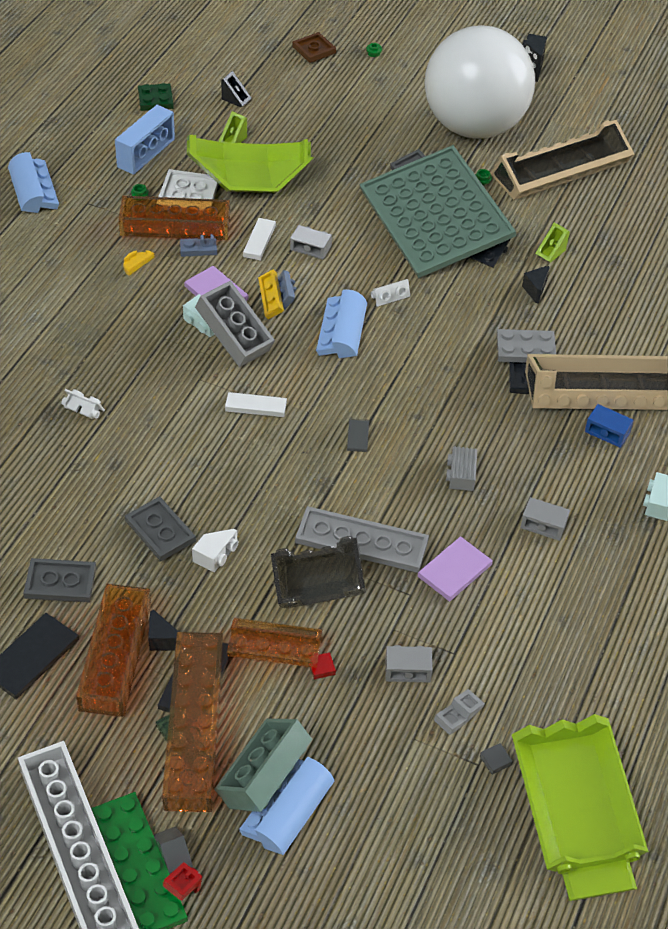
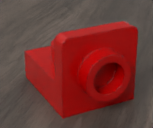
M183 862L164 879L163 887L182 901L192 891L194 893L200 891L203 876L195 868Z

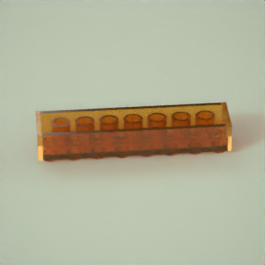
M177 632L162 792L164 811L212 812L223 660V633Z

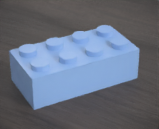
M156 105L115 139L118 168L134 175L175 140L173 111Z

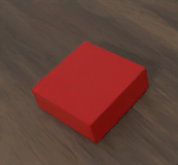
M330 652L308 657L313 679L336 675V669Z

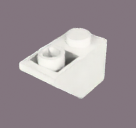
M229 529L204 534L192 548L193 562L215 572L219 566L224 565L229 553L236 550L239 543L237 540V530Z

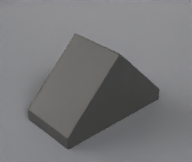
M349 418L347 451L367 452L368 419Z
M176 826L154 834L169 874L183 862L193 867L184 835Z

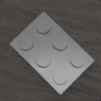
M497 329L498 362H527V354H556L554 331Z

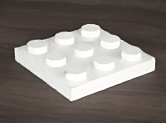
M169 169L156 202L157 208L209 215L219 184L208 174Z

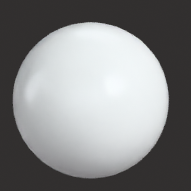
M470 26L452 33L436 48L429 60L425 73V92L433 114L450 131L468 138L494 137L512 128L528 110L535 89L533 64L524 46L508 32L492 26Z

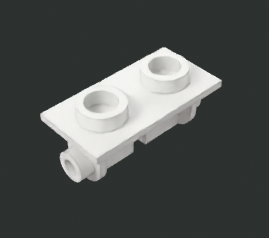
M408 279L373 289L371 297L373 299L376 298V306L410 297Z
M75 389L73 391L64 390L68 394L67 398L64 397L62 399L64 408L78 412L81 406L82 408L79 413L91 419L99 417V410L105 411L100 404V400L92 396L90 398L84 397L83 393Z

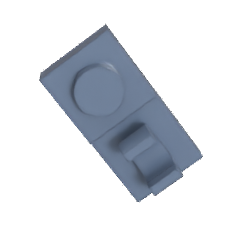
M211 234L210 238L204 239L203 235L200 236V239H180L181 257L217 255L216 238Z
M283 270L278 277L283 308L286 310L295 299L294 292L297 288L293 286L296 282L290 279L289 272Z

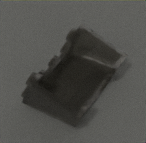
M345 536L336 543V548L326 546L321 548L320 551L305 550L300 552L299 555H295L288 548L278 549L276 553H271L278 605L281 608H293L366 593L361 550L357 538Z

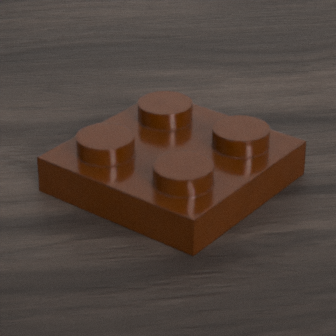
M320 32L292 41V47L309 63L336 54V47Z

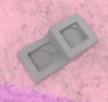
M467 689L455 697L450 706L437 713L434 721L451 735L473 718L484 707L485 703Z

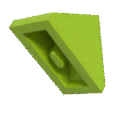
M232 111L219 142L241 143L247 138V118Z
M554 222L535 254L551 263L566 251L570 231Z

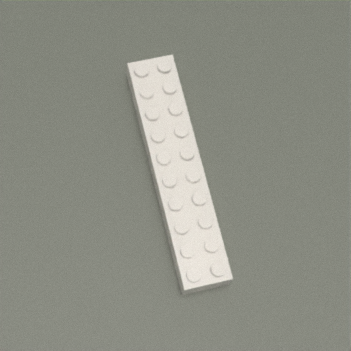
M62 741L18 757L21 774L79 929H139L65 742Z

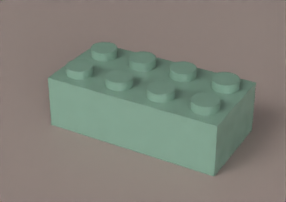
M266 718L214 790L229 809L261 812L267 807L274 793L281 787L288 773L293 770L300 756L305 753L312 738L298 719Z

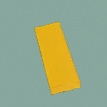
M274 269L258 277L264 314L268 320L284 312L278 276Z

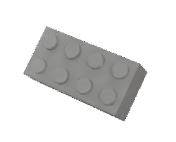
M231 280L200 296L195 308L238 367L245 365L270 350L275 339Z

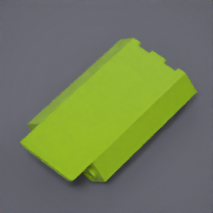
M593 714L577 724L561 719L545 729L528 725L513 733L512 738L546 868L563 875L569 901L636 890L637 886L630 862L639 860L641 855L649 851L609 719Z

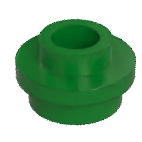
M371 43L367 45L366 51L370 57H378L382 52V47L378 43Z
M480 169L475 174L482 185L488 184L492 180L490 171L486 169Z
M136 184L131 190V196L137 200H143L149 195V191L144 184Z

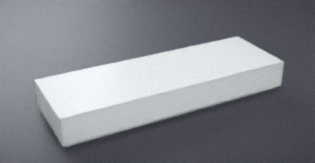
M258 218L243 251V257L261 261L275 229L276 221Z
M228 392L225 411L284 417L287 398Z

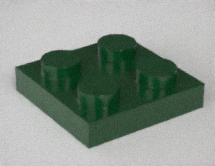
M170 83L138 85L140 111H149L156 105L166 109H174Z

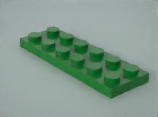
M136 792L91 808L138 928L170 929L188 922V917L181 900L163 887L164 879L170 874Z

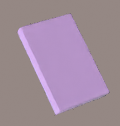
M212 266L185 281L184 285L197 296L229 282L230 279ZM233 283L237 290L240 292V294L243 296V298L247 301L248 294L244 292L240 287H238L235 283Z
M460 536L418 572V577L450 602L492 565L493 560Z

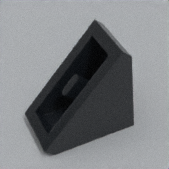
M233 71L221 80L222 100L242 107L251 99V96Z
M549 266L524 273L522 287L535 303L539 304L548 280Z
M151 610L148 635L149 650H183L185 648L184 635L155 610Z

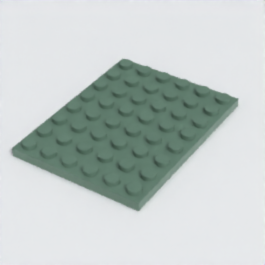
M454 145L359 184L364 196L418 278L516 237V231Z

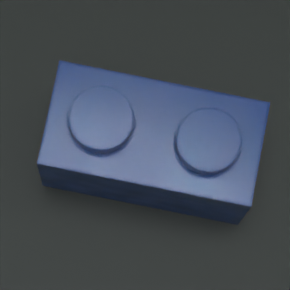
M597 404L587 419L585 432L621 448L631 432L634 420Z

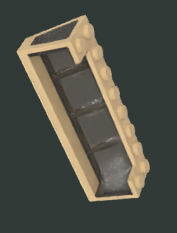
M607 120L593 134L589 135L587 133L577 139L571 138L565 143L561 144L559 142L550 148L543 147L537 152L533 153L531 151L522 157H518L517 152L505 153L501 155L500 160L495 164L491 175L511 198L516 200L627 163L634 156V152L617 120Z
M527 354L525 373L533 408L595 409L597 404L609 409L668 410V356Z

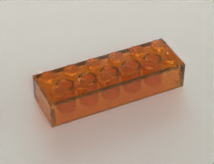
M122 196L118 219L120 236L200 239V236L203 235L204 239H207L213 234L216 240H228L230 200Z
M106 583L76 695L79 712L119 717L125 716L151 608L149 588Z

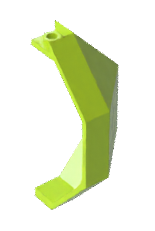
M196 135L187 136V155L227 192L276 193L314 158L311 157V142H308V139L293 143L250 144L224 143L196 138Z

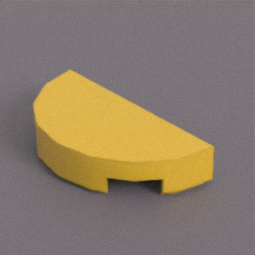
M136 250L129 253L124 258L123 268L125 273L130 276L155 258L154 253L146 250V252H137Z

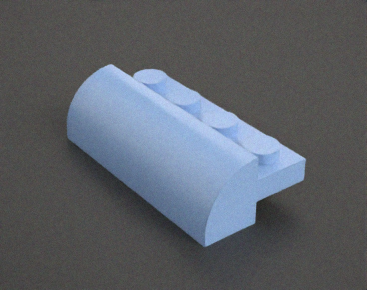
M30 152L14 156L9 162L8 169L21 211L39 213L40 207L58 209L59 202L45 160L32 159Z
M342 290L341 296L327 299L316 349L319 356L337 353L339 358L357 356L367 307V301L360 293L353 290Z
M307 757L305 761L298 759L293 770L283 780L281 787L269 800L267 807L261 812L252 811L239 829L242 836L259 841L265 849L284 855L334 783L331 773L322 764L310 757Z

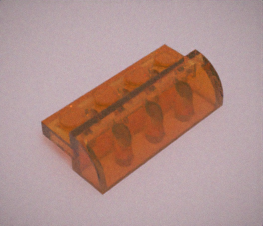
M234 618L231 625L227 656L317 668L323 629Z

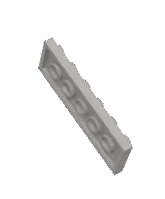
M309 506L305 510L295 537V543L417 573L420 570L429 540V535Z

